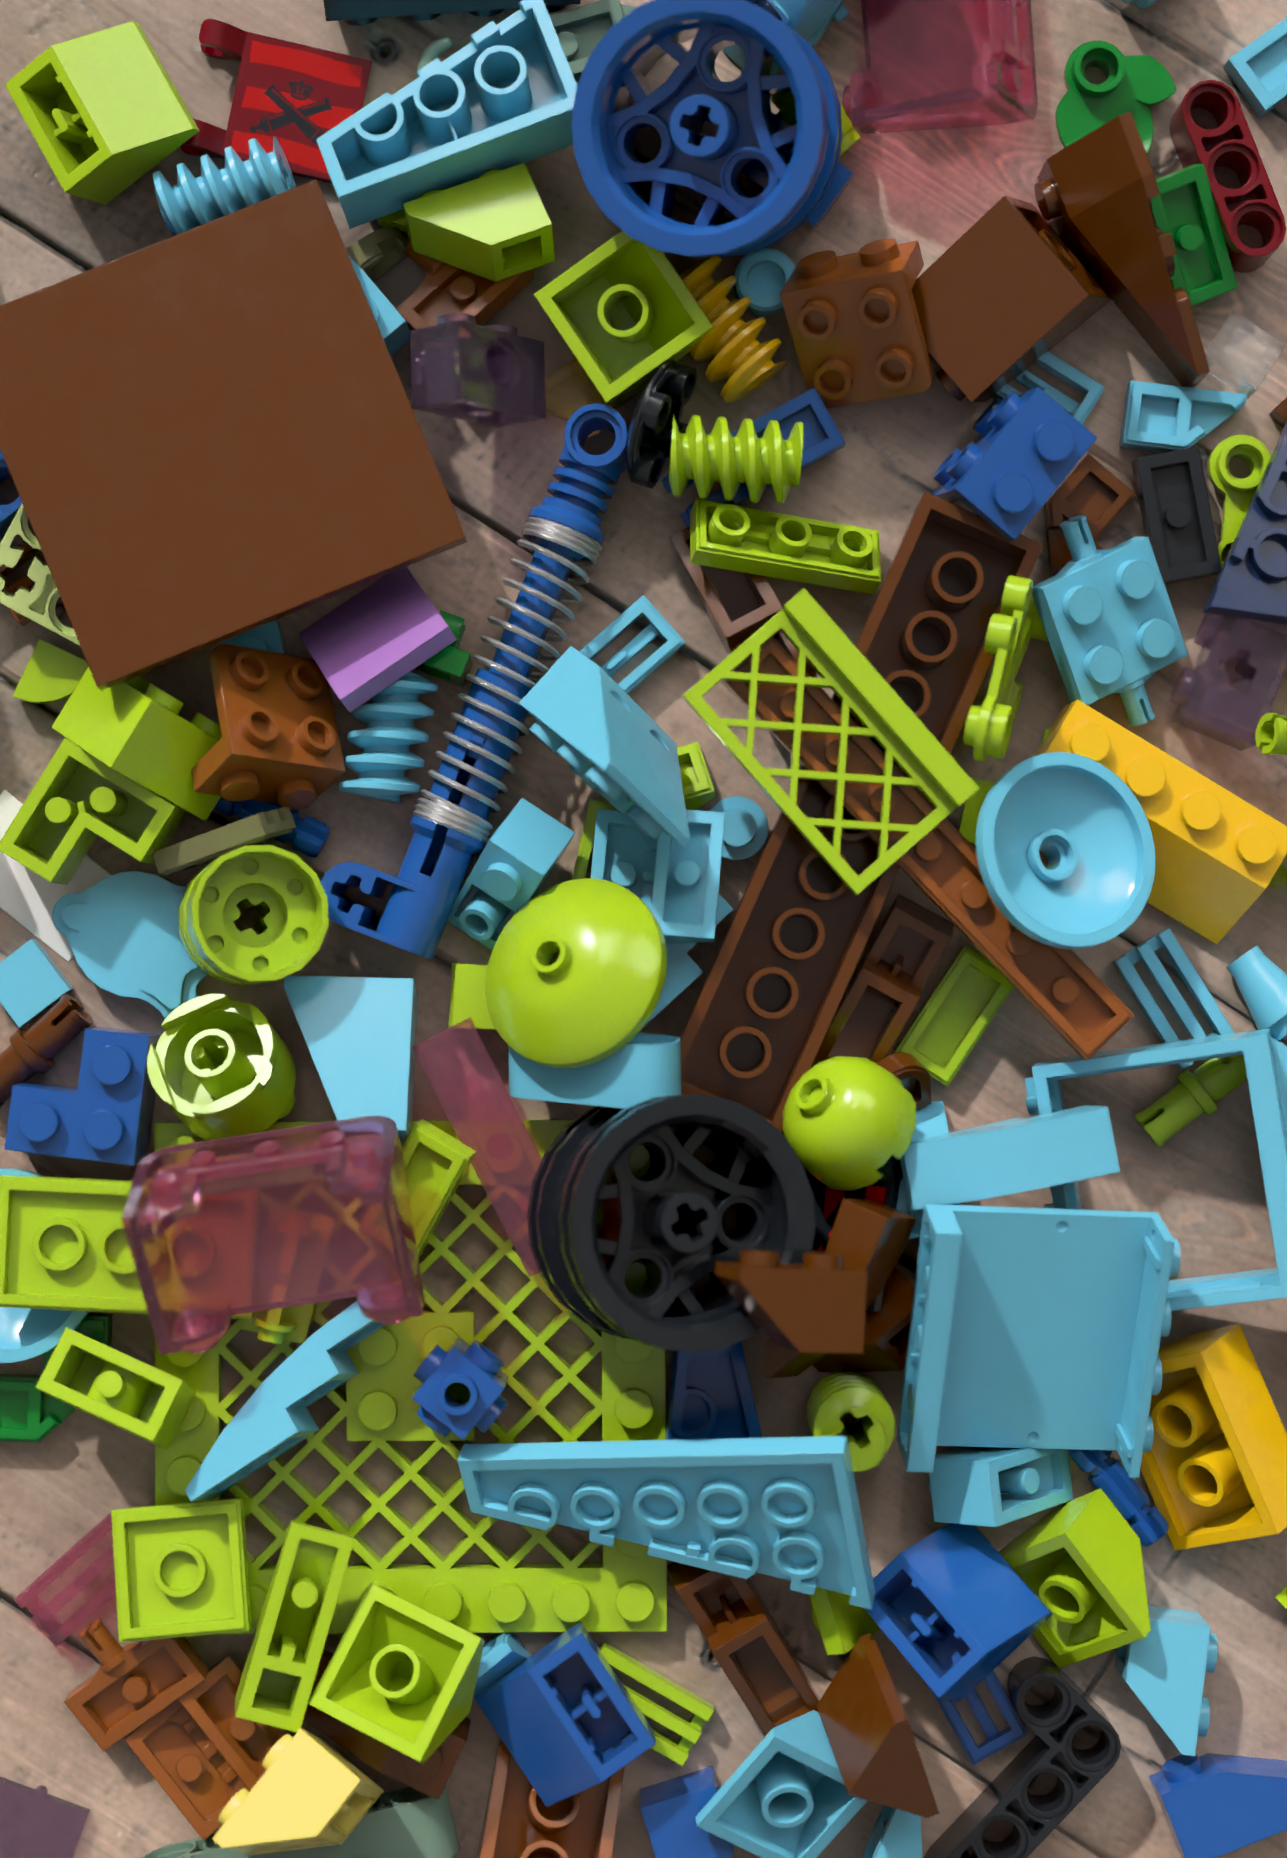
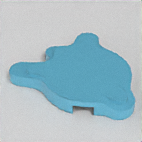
M120 872L104 878L82 893L66 894L54 905L52 912L53 924L68 939L76 961L85 975L98 987L119 996L139 998L149 1002L161 1012L165 1019L183 1003L199 997L198 986L208 976L190 960L179 937L178 907L186 886L177 885L162 876L145 872Z

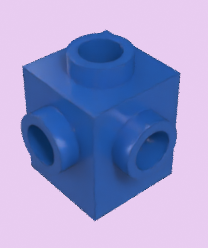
M458 1337L447 1352L437 1344L413 1374L415 1378L422 1382L412 1397L421 1406L417 1411V1415L430 1428L444 1437H447L452 1431L464 1440L474 1426L484 1433L508 1403L500 1395L505 1389L508 1376L501 1371L504 1363L491 1350L476 1340L469 1345ZM455 1382L465 1384L470 1390V1400L465 1404L457 1402L446 1393V1388L450 1384Z

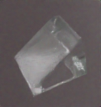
M1233 310L1204 352L1210 370L1209 373L1239 394H1247L1246 399H1249L1258 390L1285 345Z

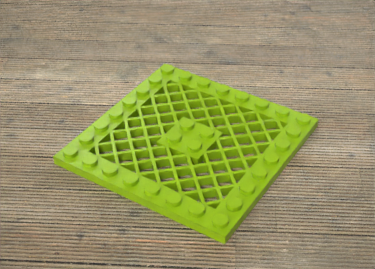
M576 1119L426 1120L477 1151L459 1185L497 1186L475 1208L457 1190L455 1191L451 1202L466 1217L444 1240L435 1231L433 1232L428 1242L435 1249L413 1271L389 1249L358 1231L362 1222L355 1216L379 1192L404 1143H395V1151L388 1153L360 1151L356 1149V1142L346 1141L337 1120L276 1121L268 1129L252 1138L218 1146L204 1141L201 1137L190 1131L182 1121L154 1123V1182L261 1187V1204L270 1213L273 1204H280L262 1186H306L287 1207L298 1209L315 1193L339 1217L335 1221L331 1239L346 1224L371 1248L349 1272L329 1252L327 1253L324 1267L339 1282L318 1304L315 1302L310 1324L315 1320L323 1327L332 1320L324 1309L345 1288L358 1300L369 1293L355 1278L377 1256L403 1280L388 1295L392 1305L411 1288L432 1309L396 1310L399 1315L398 1318L347 1350L359 1373L346 1381V1395L338 1387L326 1394L339 1410L318 1431L307 1437V1442L287 1462L278 1456L267 1463L276 1474L256 1494L241 1481L228 1489L236 1498L244 1497L245 1518L252 1513L275 1538L256 1558L247 1551L252 1629L250 1631L222 1634H254L277 1565L263 1564L283 1545L290 1525L289 1523L286 1526L262 1501L282 1481L307 1504L293 1521L305 1523L316 1512L335 1532L354 1536L355 1541L352 1549L367 1563L347 1565L328 1634L345 1633L370 1583L470 1633L566 1632L580 1621L587 1632H667V1560L647 1555L649 1546L615 1538L613 1547L603 1544V1562H584L600 1545L599 1543L591 1542L588 1539L571 1556L549 1534L557 1524H554L547 1531L522 1525L530 1535L507 1556L485 1534L498 1519L485 1516L476 1525L453 1502L465 1489L462 1477L444 1493L420 1470L442 1447L457 1461L462 1447L456 1441L475 1440L476 1426L472 1428L464 1440L452 1431L447 1437H444L430 1428L417 1415V1411L421 1406L412 1399L418 1386L422 1383L413 1376L414 1372L437 1344L447 1352L455 1340L460 1337L469 1345L476 1340L486 1346L483 1341L505 1319L530 1343L508 1366L504 1363L501 1371L508 1376L507 1384L530 1407L508 1430L497 1419L488 1429L498 1438L494 1444L521 1443L516 1436L537 1415L562 1438L559 1442H583L579 1437L601 1414L602 1441L665 1440V1349L646 1345L637 1340L613 1336L603 1331L599 1332L596 1328L580 1321L557 1301L541 1278L539 1271L514 1247L528 1232L527 1219L505 1239L482 1216L485 1210L504 1191L527 1212L529 1198L515 1184H532L547 1149L562 1130ZM412 1120V1128L419 1120ZM641 1144L637 1145L629 1156L630 1171L637 1179L642 1178L650 1167L649 1153ZM371 1185L349 1208L326 1187ZM602 1202L601 1207L598 1205L596 1226L600 1222L602 1226ZM473 1223L498 1247L476 1271L450 1247ZM267 1227L259 1234L258 1262L262 1250L260 1247L263 1245ZM441 1255L466 1279L444 1303L419 1279ZM504 1255L530 1279L508 1302L501 1298L482 1279ZM639 1259L632 1262L625 1273V1284L628 1291L632 1294L638 1292L646 1281V1269ZM473 1287L498 1311L476 1335L475 1309H452ZM536 1287L562 1310L539 1334L515 1311ZM155 1315V1368L183 1380L197 1391L168 1451L155 1445V1505L196 1502L189 1499L185 1489L223 1431V1421L228 1425L237 1414L230 1405L250 1384L256 1390L265 1380L261 1373L282 1352L289 1357L298 1349L292 1341L283 1339L282 1344H275L276 1346L254 1368L229 1343L242 1330L244 1319H238L222 1336V1318L178 1321V1316ZM569 1318L593 1341L571 1366L546 1342ZM601 1350L602 1396L578 1374ZM537 1351L562 1374L540 1397L515 1374ZM223 1357L244 1377L224 1399ZM455 1382L446 1388V1393L460 1404H465L470 1400V1390L465 1384ZM569 1383L593 1405L571 1429L547 1406ZM346 1416L347 1441H370L350 1462L325 1438ZM392 1441L433 1442L412 1462ZM314 1448L339 1471V1474L319 1494L293 1470ZM378 1448L403 1471L382 1494L357 1470ZM346 1480L371 1503L351 1525L347 1524L325 1502ZM410 1480L435 1503L414 1525L389 1502ZM221 1493L220 1495H218L217 1497L212 1498V1499H205V1500H198V1501H207V1500L223 1499V1493ZM442 1511L466 1534L446 1556H443L421 1534ZM378 1512L403 1535L382 1557L358 1534ZM475 1543L495 1563L456 1562ZM540 1543L559 1563L519 1562ZM410 1544L430 1562L391 1564Z

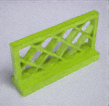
M805 588L789 600L775 616L682 696L685 702L855 896L980 789ZM779 630L798 651L796 676L758 674L760 647ZM751 656L750 673L732 672ZM806 661L821 678L805 677ZM721 681L748 682L747 720L720 718L702 697ZM757 683L796 686L793 723L755 720ZM804 686L832 689L841 700L840 726L802 723ZM849 710L865 728L848 727ZM729 728L746 729L745 746ZM754 729L793 732L790 769L763 768L753 756ZM801 733L839 735L837 773L799 770ZM848 736L874 738L885 750L883 776L845 773ZM893 760L909 778L892 777ZM772 777L790 778L789 795L784 792ZM798 779L836 782L834 819L807 818L796 805ZM845 782L882 785L880 823L842 820ZM891 786L917 787L935 809L917 825L889 823ZM816 827L833 828L832 845ZM842 829L879 831L878 858L859 876L840 856ZM888 832L907 833L887 850Z

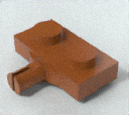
M408 241L405 246L407 248L405 255L410 257L426 272V275L419 288L395 309L406 320L409 331L442 361L533 281L534 275L531 269L495 282L414 252L410 241Z
M98 1618L93 1621L92 1625L89 1624L85 1627L78 1637L82 1639L101 1665L94 1675L69 1692L64 1703L104 1752L204 1681L209 1668L185 1637L145 1640L122 1647L103 1624L102 1619Z

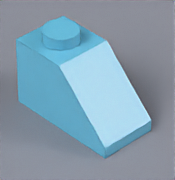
M959 1447L935 1455L933 1472H929V1489L932 1495L934 1522L998 1527L1073 1500L1068 1449Z

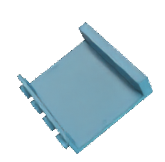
M924 1204L896 1436L907 1472H933L936 1446L1117 1451L1129 1478H1139L1143 1452H1150L1153 1444V1422L1149 1414L1151 1396L1158 1395L1162 1386V1364L1158 1356L1160 1337H1167L1171 1328V1305L1167 1298L1169 1278L1178 1275L1181 1261L1178 1239L1172 1237L1158 1212Z

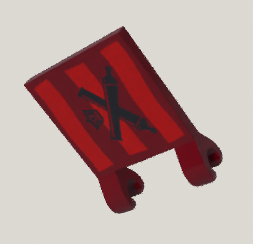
M215 19L204 20L199 33L202 52L212 58L241 60L227 130L193 119L200 131L180 146L181 150L185 154L201 157L208 154L210 158L225 159L224 149L232 146L241 160L246 161L249 160V139L256 138L266 153L273 152V136H276L293 175L332 184L316 139L363 108L372 61L247 32Z

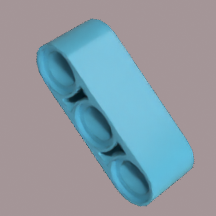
M638 1033L628 1044L613 1055L588 1066L568 1069L551 1068L537 1064L517 1053L508 1045L509 1094L515 1098L625 1109L653 1097L681 1095V1040L676 1036Z

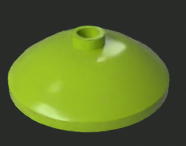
M595 878L573 879L551 886L532 897L505 925L493 947L488 963L485 983L486 1001L491 1020L499 1035L517 1053L532 1062L551 1068L568 1069L588 1066L622 1049L647 1023L655 1010L664 987L667 969V950L661 926L650 908L639 897L623 886L607 880ZM560 951L557 961L549 966L552 957Z

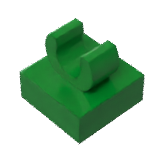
M440 610L439 614L457 640L415 669L464 688L467 680L465 675L470 673L473 665L470 653L458 649L466 629V625H463L465 619Z

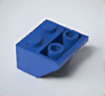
M953 1523L946 1525L902 1551L873 1578L875 1588L872 1610L864 1608L936 1696L940 1699L960 1702L1053 1614L976 1525Z
M581 1621L474 1696L475 1701L546 1807L602 1783L656 1744L653 1728Z

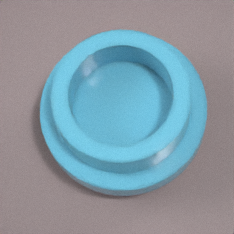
M740 796L728 797L719 801L710 810L713 812H725L722 857L730 860L747 859L755 855L765 844L769 830L768 820L763 809L753 800Z

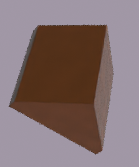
M872 1632L860 1636L816 1705L848 1795L925 1818L937 1815L939 1810L908 1719Z

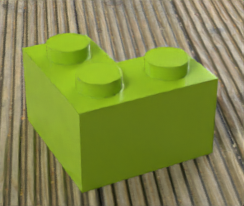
M87 668L51 728L110 768L205 822L221 797L219 795L195 792L191 769L222 738L219 724L199 712L195 714L191 722L179 716L178 713L184 703L140 676L101 691L95 683L90 668Z
M64 738L0 840V851L47 881L68 885L98 835L140 862L155 865L152 852L167 846L188 811L115 771L69 739Z

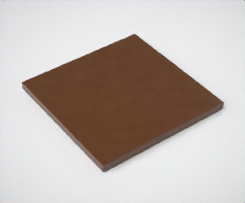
M317 179L0 305V449L92 676L101 691L467 542Z

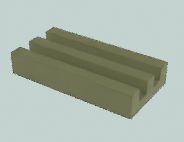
M287 806L252 815L152 852L159 874L164 873L165 876L214 861L218 857L242 846L258 845L293 832L292 829L296 828L290 808Z

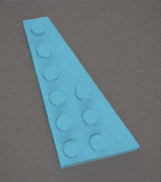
M847 1436L464 1444L457 1460L472 1513L546 1531L554 1526V1524L568 1526L590 1532L589 1541L613 1547L615 1538L649 1546L647 1554L649 1556L747 1579L757 1572L790 1580V1590L814 1596L816 1587L851 1595L850 1605L871 1610L873 1608L875 1588Z

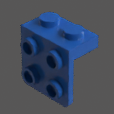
M1040 387L1020 395L1011 392L1002 402L999 399L993 401L975 422L973 429L980 434L975 441L967 445L962 451L956 448L939 466L932 477L939 485L932 495L948 502L961 500L1005 539L1013 541L1062 483L1097 437Z

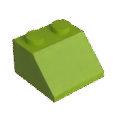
M620 231L534 294L606 403L617 408L643 390L662 365L670 360L678 363L714 329L664 252L629 237L624 231Z

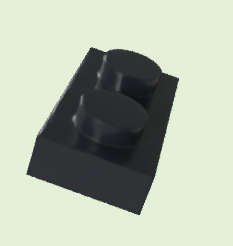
M1199 446L1135 458L1131 464L1145 537L1149 538L1164 585L1218 575L1222 568Z

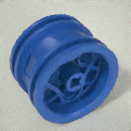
M653 0L635 8L609 29L590 54L576 87L571 119L574 155L587 190L604 215L629 237L658 251L692 257L747 255L779 243L801 227L825 197L837 171L843 140L841 104L831 74L812 45L789 25L777 19L767 10L746 0ZM694 39L689 50L682 45V43ZM737 45L744 53L745 67L741 75L735 80L721 82L715 72V59L718 53L725 47ZM668 54L679 65L662 85L652 91L645 80V76L660 58ZM773 56L786 74L770 75ZM793 92L796 101L797 124L777 132L771 116L770 94ZM705 121L719 125L715 138L701 134ZM653 126L660 134L661 149L654 160L648 163H641L633 151V142L636 134L641 129ZM794 146L793 156L789 161L783 151ZM752 160H760L768 170V185L762 194L757 197L748 198L739 187V172L746 163ZM652 184L651 198L642 185ZM676 185L689 187L707 196L694 225L672 217ZM726 208L738 218L727 224L718 225Z

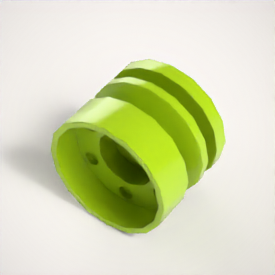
M245 845L205 865L187 884L178 907L179 937L190 960L209 977L232 986L262 985L277 981L301 970L320 950L329 925L328 897L317 873L298 855L273 845ZM237 904L244 910L253 906L258 909L261 916L254 922L255 928L258 930L257 933L251 928L239 931L236 928L234 921L241 915L239 908L236 906Z

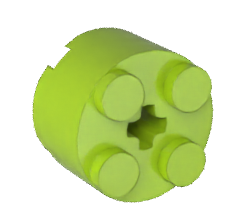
M207 994L183 1003L173 1010L161 1024L164 1031L158 1039L155 1048L152 1045L150 1046L147 1056V1070L150 1082L156 1093L184 1125L207 1143L219 1146L252 1138L268 1129L278 1119L288 1115L294 1107L296 1100L294 1093L296 1068L293 1056L287 1045L256 1006L249 1002L245 1003L231 999L228 995Z

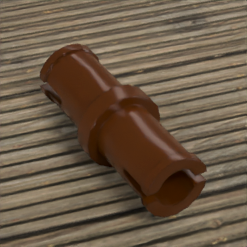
M67 993L62 995L60 1000L28 1030L19 1028L10 1036L11 1045L0 1054V1108L11 1097L12 1085L26 1083L37 1072L46 1074L55 1065L53 1058L84 1031L85 1028L93 1025V1019L89 1013L85 1012L83 1015L79 1013L84 1007Z

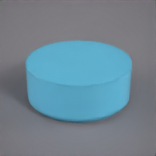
M763 248L747 254L740 261L735 272L737 282L734 285V292L736 298L740 299L749 296L752 302L747 311L754 315L768 317L784 311L780 292L794 269H796L793 262L784 253L770 248Z

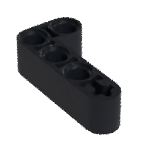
M1034 1656L1021 1660L1011 1670L1007 1683L1009 1697L1024 1723L1037 1735L930 1846L924 1858H977V1856L979 1858H1027L1100 1782L1119 1759L1121 1750L1119 1735L1108 1717L1083 1690L1048 1659ZM1048 1681L1055 1684L1054 1695L1045 1704L1035 1706L1025 1702L1026 1692L1034 1683ZM1095 1726L1101 1729L1100 1739L1093 1747L1081 1750L1071 1746L1074 1735L1081 1728ZM1051 1773L1058 1777L1055 1787L1046 1795L1036 1796L1027 1792L1028 1784L1038 1774ZM1006 1820L1014 1824L1012 1832L1003 1841L991 1842L983 1838L984 1830L994 1821ZM969 1846H972L975 1850V1853L973 1852L969 1856L967 1848Z

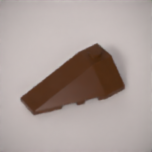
M1130 111L1117 116L1047 158L1038 176L1039 183L1034 185L1035 197L1046 221L1054 219L1058 233L1063 241L1111 295L1112 301L1182 387L1192 388L1197 386L1210 370L1189 296L1181 287L1173 289L1170 277L1175 274L1173 256L1177 255L1171 233H1164L1154 223L1151 198L1159 196L1160 193L1152 166Z

